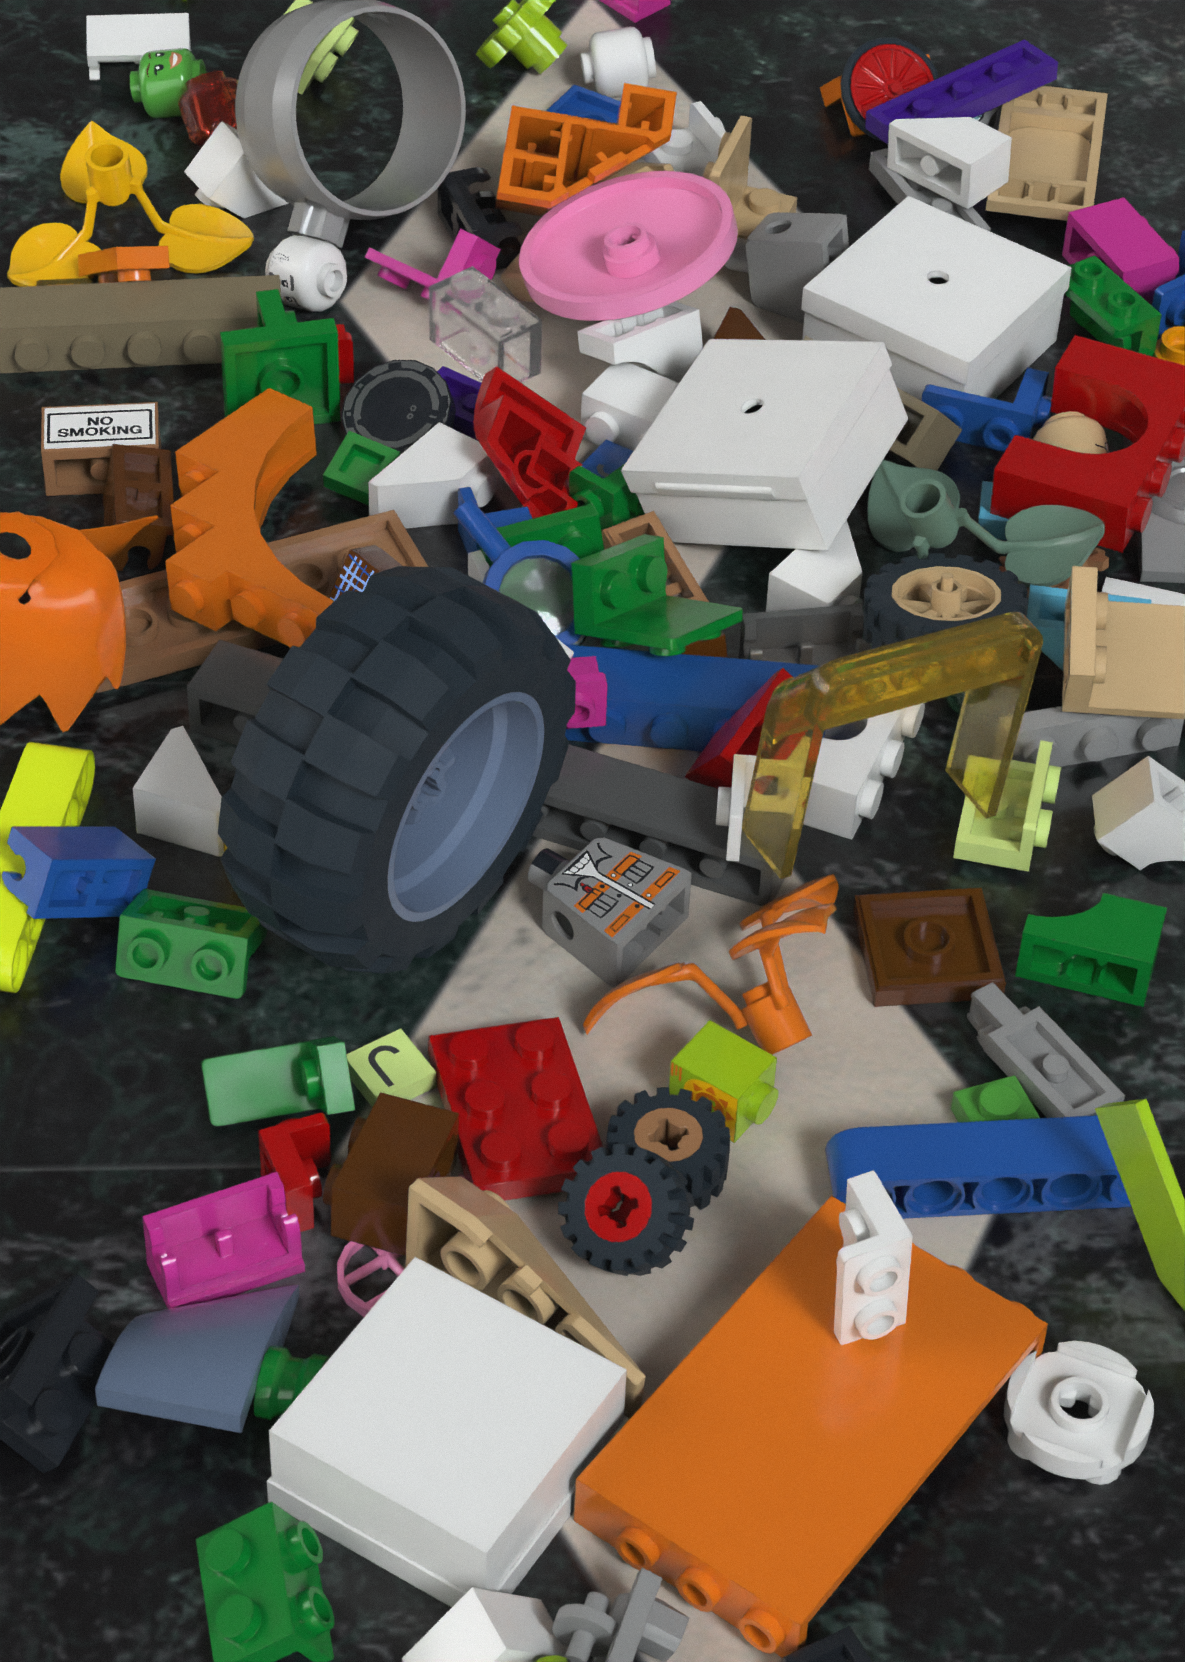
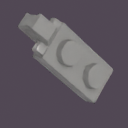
M993 982L971 994L972 1001L970 1012L967 1013V1019L978 1031L976 1038L984 1052L1008 1077L1014 1075L1017 1077L1028 1098L1047 1118L1096 1116L1094 1108L1106 1103L1124 1101L1125 1095L1040 1006L1033 1010L1026 1006L1018 1009Z

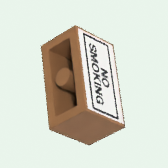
M158 402L42 407L41 455L46 496L103 494L112 444L161 449Z

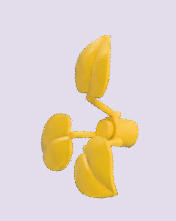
M90 121L69 149L60 174V182L64 193L75 202L87 204L82 230L77 234L74 228L63 223H46L31 228L18 239L13 247L7 278L19 287L88 283L94 276H79L78 254L101 250L98 246L87 242L93 234L97 203L100 201L107 206H118L125 203L130 194H135L155 229L159 233L165 234L161 238L159 246H168L169 265L178 271L198 274L216 270L246 251L252 245L254 235L247 225L221 209L204 204L180 206L172 212L169 223L163 221L143 190L142 184L147 177L148 167L142 153L131 144L109 134L94 121Z

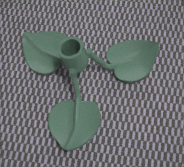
M883 460L875 472L868 498L869 528L876 542L885 549L901 552L915 547L918 559L928 558L930 547L943 548L949 545L956 538L959 527L964 526L994 552L1007 554L1005 559L1006 571L1010 570L1018 576V583H1024L1026 587H1030V585L1050 587L1067 580L1071 576L1072 566H1082L1102 539L1105 531L1103 521L1090 512L1061 505H1040L1024 509L1013 515L1005 526L1007 541H1001L969 516L966 508H959V490L949 476L932 469L907 467L887 460ZM870 643V661L893 668L900 667L890 663L889 656L880 657L872 650V643Z

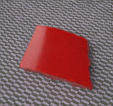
M496 366L484 374L475 404L474 431L478 442L523 507H528L532 518L577 508L579 502L569 496V473L577 466L583 465L575 460L586 427Z

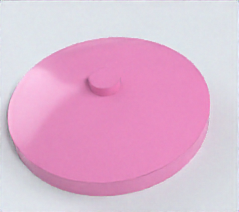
M651 171L629 174L590 186L548 211L532 227L524 239L519 254V266L530 297L541 308L552 314L584 321H603L632 317L669 305L687 296L709 281L724 266L735 248L738 236L737 221L726 192L720 186L704 177L677 171Z

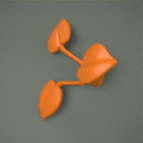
M832 874L809 881L788 894L766 903L739 923L742 931L760 922L762 928L734 945L729 950L731 959H738L747 953L759 949L768 982L742 994L747 1007L740 1009L696 964L679 962L644 972L611 989L594 1005L583 1023L586 1035H588L601 1016L614 1003L625 996L649 986L691 980L696 982L731 1017L737 1030L749 1025L759 1048L772 1055L813 1036L788 985L779 941L794 933H826L828 918L837 910L834 903L839 884L835 875ZM804 909L776 923L784 913Z

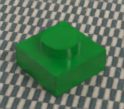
M348 431L323 474L324 487L369 506L368 482L399 457L401 452Z

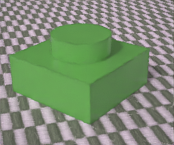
M1015 1075L953 1092L951 1110L958 1122L1040 1118Z

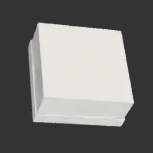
M907 196L803 287L801 310L805 311L802 340L807 335L816 341L884 342L892 362L890 371L896 387L919 400L922 399V393L928 384L996 399L1057 340L1063 296L1069 288L1072 267Z
M709 339L621 469L630 492L636 493L645 514L652 511L655 512L672 542L828 551L908 420L890 371L892 362L884 342Z
M414 1257L269 1430L272 1476L267 1480L268 1503L272 1501L294 1518L307 1522L315 1530L450 1607H453L472 1587L512 1594L573 1513L576 1478L628 1422L629 1418L624 1416L627 1369Z

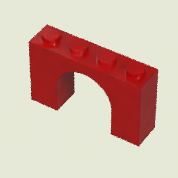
M1074 335L1055 367L1050 412L1056 414L1068 411L1082 413L1086 417L1098 421L1102 427L1125 436L1133 444L1115 452L1088 454L1014 435L994 469L990 514L1010 519L1013 515L1024 509L1040 505H1061L1081 509L1097 516L1105 525L1104 535L1097 545L1123 553L1134 531L1143 533L1152 510L1153 496L1162 498L1171 476L1172 462L1181 463L1185 456V365Z

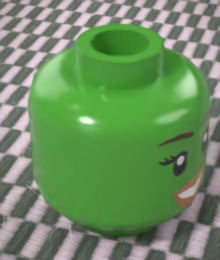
M187 48L146 52L140 59L138 71H131L130 89L133 101L135 103L142 102L147 114L155 119L194 115L198 111L201 101L208 100V77L204 61L202 59L196 60L193 53Z

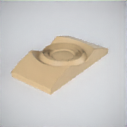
M1041 86L1030 93L1002 104L998 131L1012 137L1009 181L988 195L986 211L1067 221L1069 212L1093 206L1108 94Z

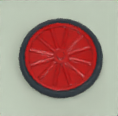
M897 38L874 39L858 47L848 58L841 79L842 100L846 112L854 124L866 135L883 142L866 129V111L939 78V75L929 57L908 41Z

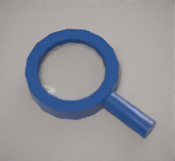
M472 498L459 506L453 512V515L493 562L492 566L485 573L483 584L535 610L558 640L567 645L575 644L582 635L575 634L571 563L580 560V558L567 547L547 540L523 541L511 547Z

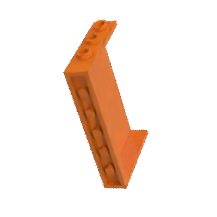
M830 1196L576 1478L574 1521L616 1548L621 1558L637 1570L644 1568L662 1577L664 1581L677 1588L683 1599L692 1607L703 1612L712 1611L739 1629L743 1637L756 1649L764 1653H775L782 1658L805 1647L810 1620L1026 1356L1036 1350V1358L1042 1355L1048 1323L1036 1317L1023 1304L1007 1300L975 1281L962 1268L946 1264L912 1242L906 1323L897 1326L881 1338L873 1340L862 1338L840 1345L834 1334L837 1279L836 1259L844 1243L839 1225V1214L845 1211L846 1204L833 1196Z

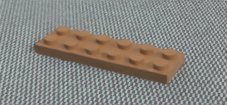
M395 510L267 543L277 560L299 580L329 597L350 549L376 545L402 566L428 567ZM166 570L119 582L126 621V651L120 687L202 665L219 640L254 650L280 644V642L235 620H231L218 631H214L171 610ZM108 677L97 689L96 693L115 689Z

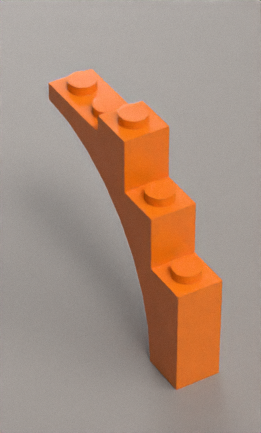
M268 388L175 451L181 498L170 505L176 554L168 558L165 563L171 610L214 631H218L231 620H235L291 648L292 645L300 647L316 629V617L334 601L304 584L278 561L260 532L273 499L289 478L317 455L313 407Z

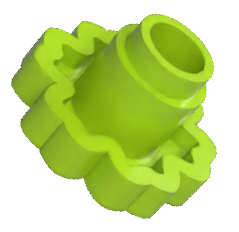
M511 0L492 20L498 27L480 46L475 55L491 69L509 51L527 69L532 66L539 74H542L568 46L559 37L562 31L544 15L555 0H522L519 4L515 0Z

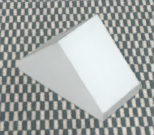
M184 726L173 728L133 787L137 833L220 857L224 854L223 841L218 835L222 797Z
M472 1587L402 1658V1662H535L545 1656L558 1655L565 1657L568 1648L561 1644L554 1636L552 1630L554 1622L541 1599Z

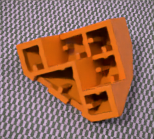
M624 83L616 123L512 105L495 209L543 216L558 204L590 186L603 182L669 142L677 92Z

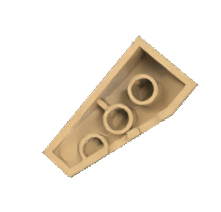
M461 1176L418 1178L409 1186L405 1268L414 1257H417L627 1369L624 1416L630 1419L642 1406L646 1376L518 1214L512 1211L499 1195L488 1190L482 1191Z

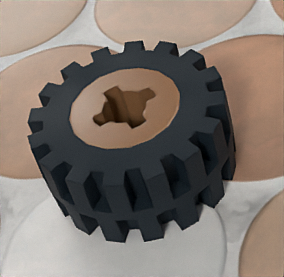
M657 1087L656 1096L650 1097L646 1090L635 1094L634 1104L624 1100L618 1106L617 1116L611 1115L608 1123L605 1148L613 1149V1144H627L632 1147L638 1146L660 1155L672 1163L677 1171L683 1174L688 1182L685 1185V1189L693 1194L694 1205L701 1211L710 1205L711 1195L718 1197L723 1190L729 1164L730 1131L729 1127H725V1117L720 1110L711 1113L712 1102L702 1096L698 1101L692 1100V1091L680 1088L677 1096L670 1095L669 1087ZM668 1147L675 1148L677 1150L669 1151ZM623 1194L621 1195V1201H622V1202H624V1195H623Z

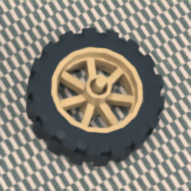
M943 553L928 554V558L918 559L916 555L901 559V564L894 565L893 563H888L880 568L879 575L872 574L869 577L867 588L864 591V639L866 643H872V650L880 657L889 656L890 663L903 668L907 665L916 666V671L933 674L934 670H946V675H961L963 670L973 669L976 673L990 670L991 664L995 662L1000 665L1007 663L1012 659V652L1019 653L1024 646L1028 591L1024 583L1018 584V576L1010 570L1000 571L999 565L991 561L985 560L979 563L973 561L974 557L959 554H957L956 558H945Z

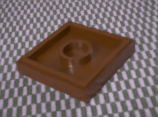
M982 887L855 895L853 913L874 1007L972 1001L971 994L992 982L1003 993L1005 992L1006 982Z

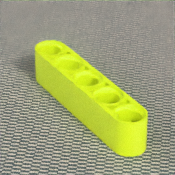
M35 742L27 743L1 807L0 991L17 993L20 990L46 920L33 919L27 914L28 906L12 894L3 882V871H16L21 873L23 878L26 870L24 859L20 855H16L7 844L12 826L79 827L94 783L95 757L92 750Z

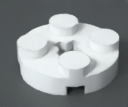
M1084 1341L1058 1343L1056 1352L1044 1353L1037 1358V1350L1027 1355L1011 1375L1005 1398L1004 1418L1009 1430L1008 1443L1010 1449L1022 1459L1030 1460L1042 1469L1059 1476L1085 1479L1090 1483L1098 1485L1109 1484L1116 1480L1121 1473V1469L1133 1463L1144 1450L1153 1421L1154 1402L1150 1391L1148 1390L1146 1395L1144 1388L1135 1379L1137 1369L1119 1353L1107 1347ZM1076 1400L1084 1401L1089 1404L1088 1414L1092 1418L1077 1419L1071 1417L1062 1410L1061 1406L1071 1408Z

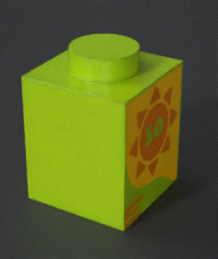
M709 1020L671 1060L670 1095L678 1096L680 1088L692 1091V1100L698 1101L702 1096L712 1102L711 1113L717 1110L722 1112L725 1117V1127H729L730 1141L735 1143L752 1123L762 1124L776 1105L779 1095L778 1089L774 1087L777 1057Z

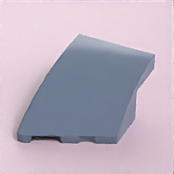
M288 1285L145 1313L135 1317L120 1334L102 1369L95 1387L97 1406L242 1433L256 1390L265 1353L271 1345L282 1347L284 1345L300 1296L299 1285Z

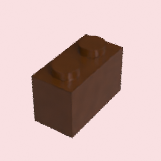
M380 1092L368 1117L359 1116L356 1119L350 1134L348 1156L344 1164L335 1163L327 1176L323 1192V1203L331 1206V1236L406 1256L409 1186L418 1178L450 1177L457 1163L459 1113Z

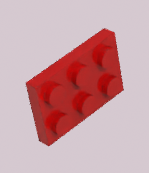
M559 1017L428 1036V1057L431 1066L436 1071V1084L443 1107L446 1110L459 1113L457 1153L465 1179L482 1191H492L504 1201L563 1192L561 1188L565 1178L573 1181L577 1175V1172L573 1169L580 1159L588 1162L593 1158L591 1152L603 1147Z

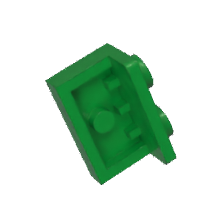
M271 1501L196 1539L214 1662H276L296 1651L312 1662H329L334 1659L330 1630L334 1627V1614L327 1597L323 1593L318 1566L323 1560V1551L317 1534L307 1522H299Z

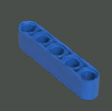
M1097 1115L857 1127L835 1134L825 1147L833 1197L846 1204L847 1179L874 1170L902 1219L1132 1207Z

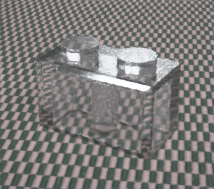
M471 266L429 286V340L480 381L483 380L484 374L496 366L521 383L541 373L542 320L475 267Z

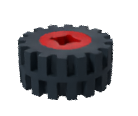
M613 1144V1149L600 1147L591 1152L593 1158L588 1162L580 1159L573 1167L577 1175L573 1181L565 1178L561 1190L568 1193L566 1202H558V1214L565 1217L566 1224L560 1227L564 1238L571 1240L574 1244L571 1249L579 1257L587 1260L589 1264L607 1272L628 1276V1274L638 1276L651 1274V1268H664L671 1263L672 1260L669 1256L673 1251L681 1253L687 1244L682 1239L685 1230L692 1231L694 1218L689 1216V1208L695 1206L693 1194L686 1191L685 1185L688 1182L683 1174L677 1171L672 1163L660 1155L644 1148L632 1147L627 1144ZM623 1194L624 1202L620 1205L619 1210L612 1211V1209L616 1208Z

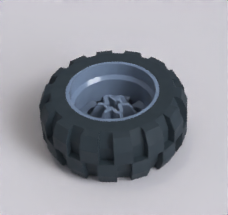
M396 566L370 575L363 592L346 590L316 617V629L300 647L292 645L266 684L270 691L255 719L247 720L231 760V764L236 768L232 787L221 798L218 835L227 846V849L220 860L229 883L249 914L256 917L264 928L296 945L328 966L342 967L346 971L384 974L407 969L414 957L428 959L455 938L458 927L470 914H479L503 884L504 873L518 852H524L544 814L541 808L551 785L558 781L570 743L565 737L567 723L575 713L576 681L567 670L571 660L538 612L453 567Z

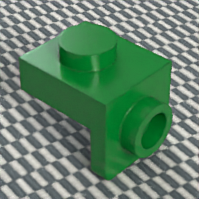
M625 464L604 479L582 466H577L569 473V496L579 502L577 507L593 503L599 514L601 532L604 529L645 514L636 493L630 492L621 472Z

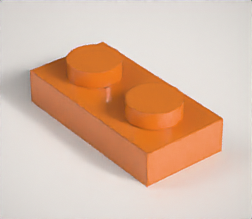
M168 246L113 247L78 254L79 276H98V283L151 281V271L170 268Z

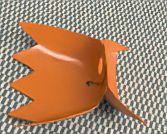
M19 511L0 513V534L5 532L15 533L25 538L31 546V554L27 558L22 559L10 558L0 552V726L40 695L46 702L60 730L66 732L107 677L116 690L119 689L126 651V621L122 591L118 574L112 561L127 546L133 536L145 526L159 518L158 515L118 525L77 530L41 516L25 515ZM28 589L31 600L23 605L19 603L18 599Z

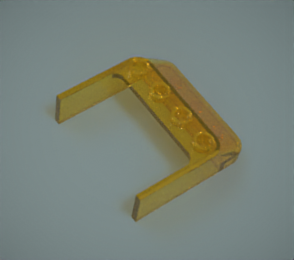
M1009 612L836 658L797 677H791L781 682L774 689L766 708L742 823L743 832L780 879L792 876L824 730L946 696L965 692L945 771L985 818L996 816L1043 646L1042 634L1024 614Z

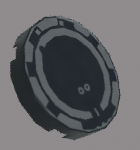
M392 360L374 366L355 381L344 399L341 419L345 435H347L348 431H352L398 450L402 454L439 422L453 429L456 407L447 382L433 367L417 360Z

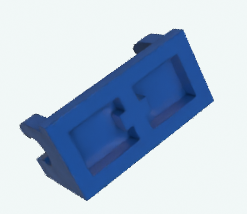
M12 826L7 844L16 855H20L24 859L26 870L23 878L21 873L16 871H3L2 879L6 888L28 906L26 913L33 919L120 917V914L138 894L147 888L156 858L116 827Z

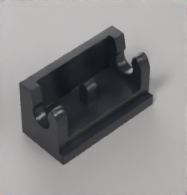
M474 167L449 172L438 187V215L453 242L460 229L476 235L500 249L496 258V270L507 268L520 252L522 245L518 241L517 236L522 235L523 230L519 224L507 222L501 210L495 209L496 196L493 191H478L471 194L468 189L473 183H483L490 180L491 176L484 168Z

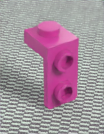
M460 229L437 279L372 248L368 249L365 258L381 266L377 276L403 289H407L410 281L424 286L421 297L450 310L454 301L473 309L482 288L488 285L494 276L496 258L500 249L480 237Z

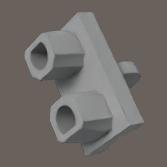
M641 1568L636 1575L630 1593L619 1594L614 1599L609 1615L605 1613L609 1599L599 1592H590L584 1605L575 1603L559 1608L552 1630L554 1636L561 1644L568 1648L565 1658L571 1662H587L589 1656L593 1657L592 1662H633L637 1649L662 1662H667L675 1653L683 1638L689 1617L656 1597L662 1577Z

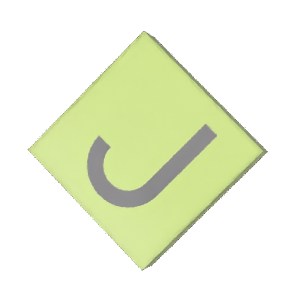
M401 1028L346 1054L350 1080L372 1107L380 1092L411 1100L436 1088V1071Z

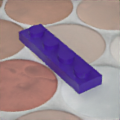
M1024 39L866 111V129L888 144L889 123L895 119L974 118L1056 80L1058 61Z

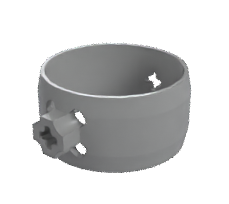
M323 0L284 14L267 27L250 49L239 75L235 100V117L242 149L257 177L275 195L294 205L287 231L291 232L292 235L329 242L337 248H342L350 219L373 220L407 211L427 199L440 186L451 170L462 143L466 103L463 82L457 63L444 40L425 21L408 11L377 0ZM353 17L371 29L390 53L401 83L403 117L396 148L383 172L364 191L348 200L341 201L330 193L316 178L304 156L297 131L296 102L300 79L308 59L316 46L334 27Z

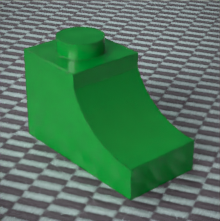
M1103 893L1101 901L1097 905L1078 914L1061 917H1044L1028 914L1022 933L1015 976L1144 1007L1167 908Z

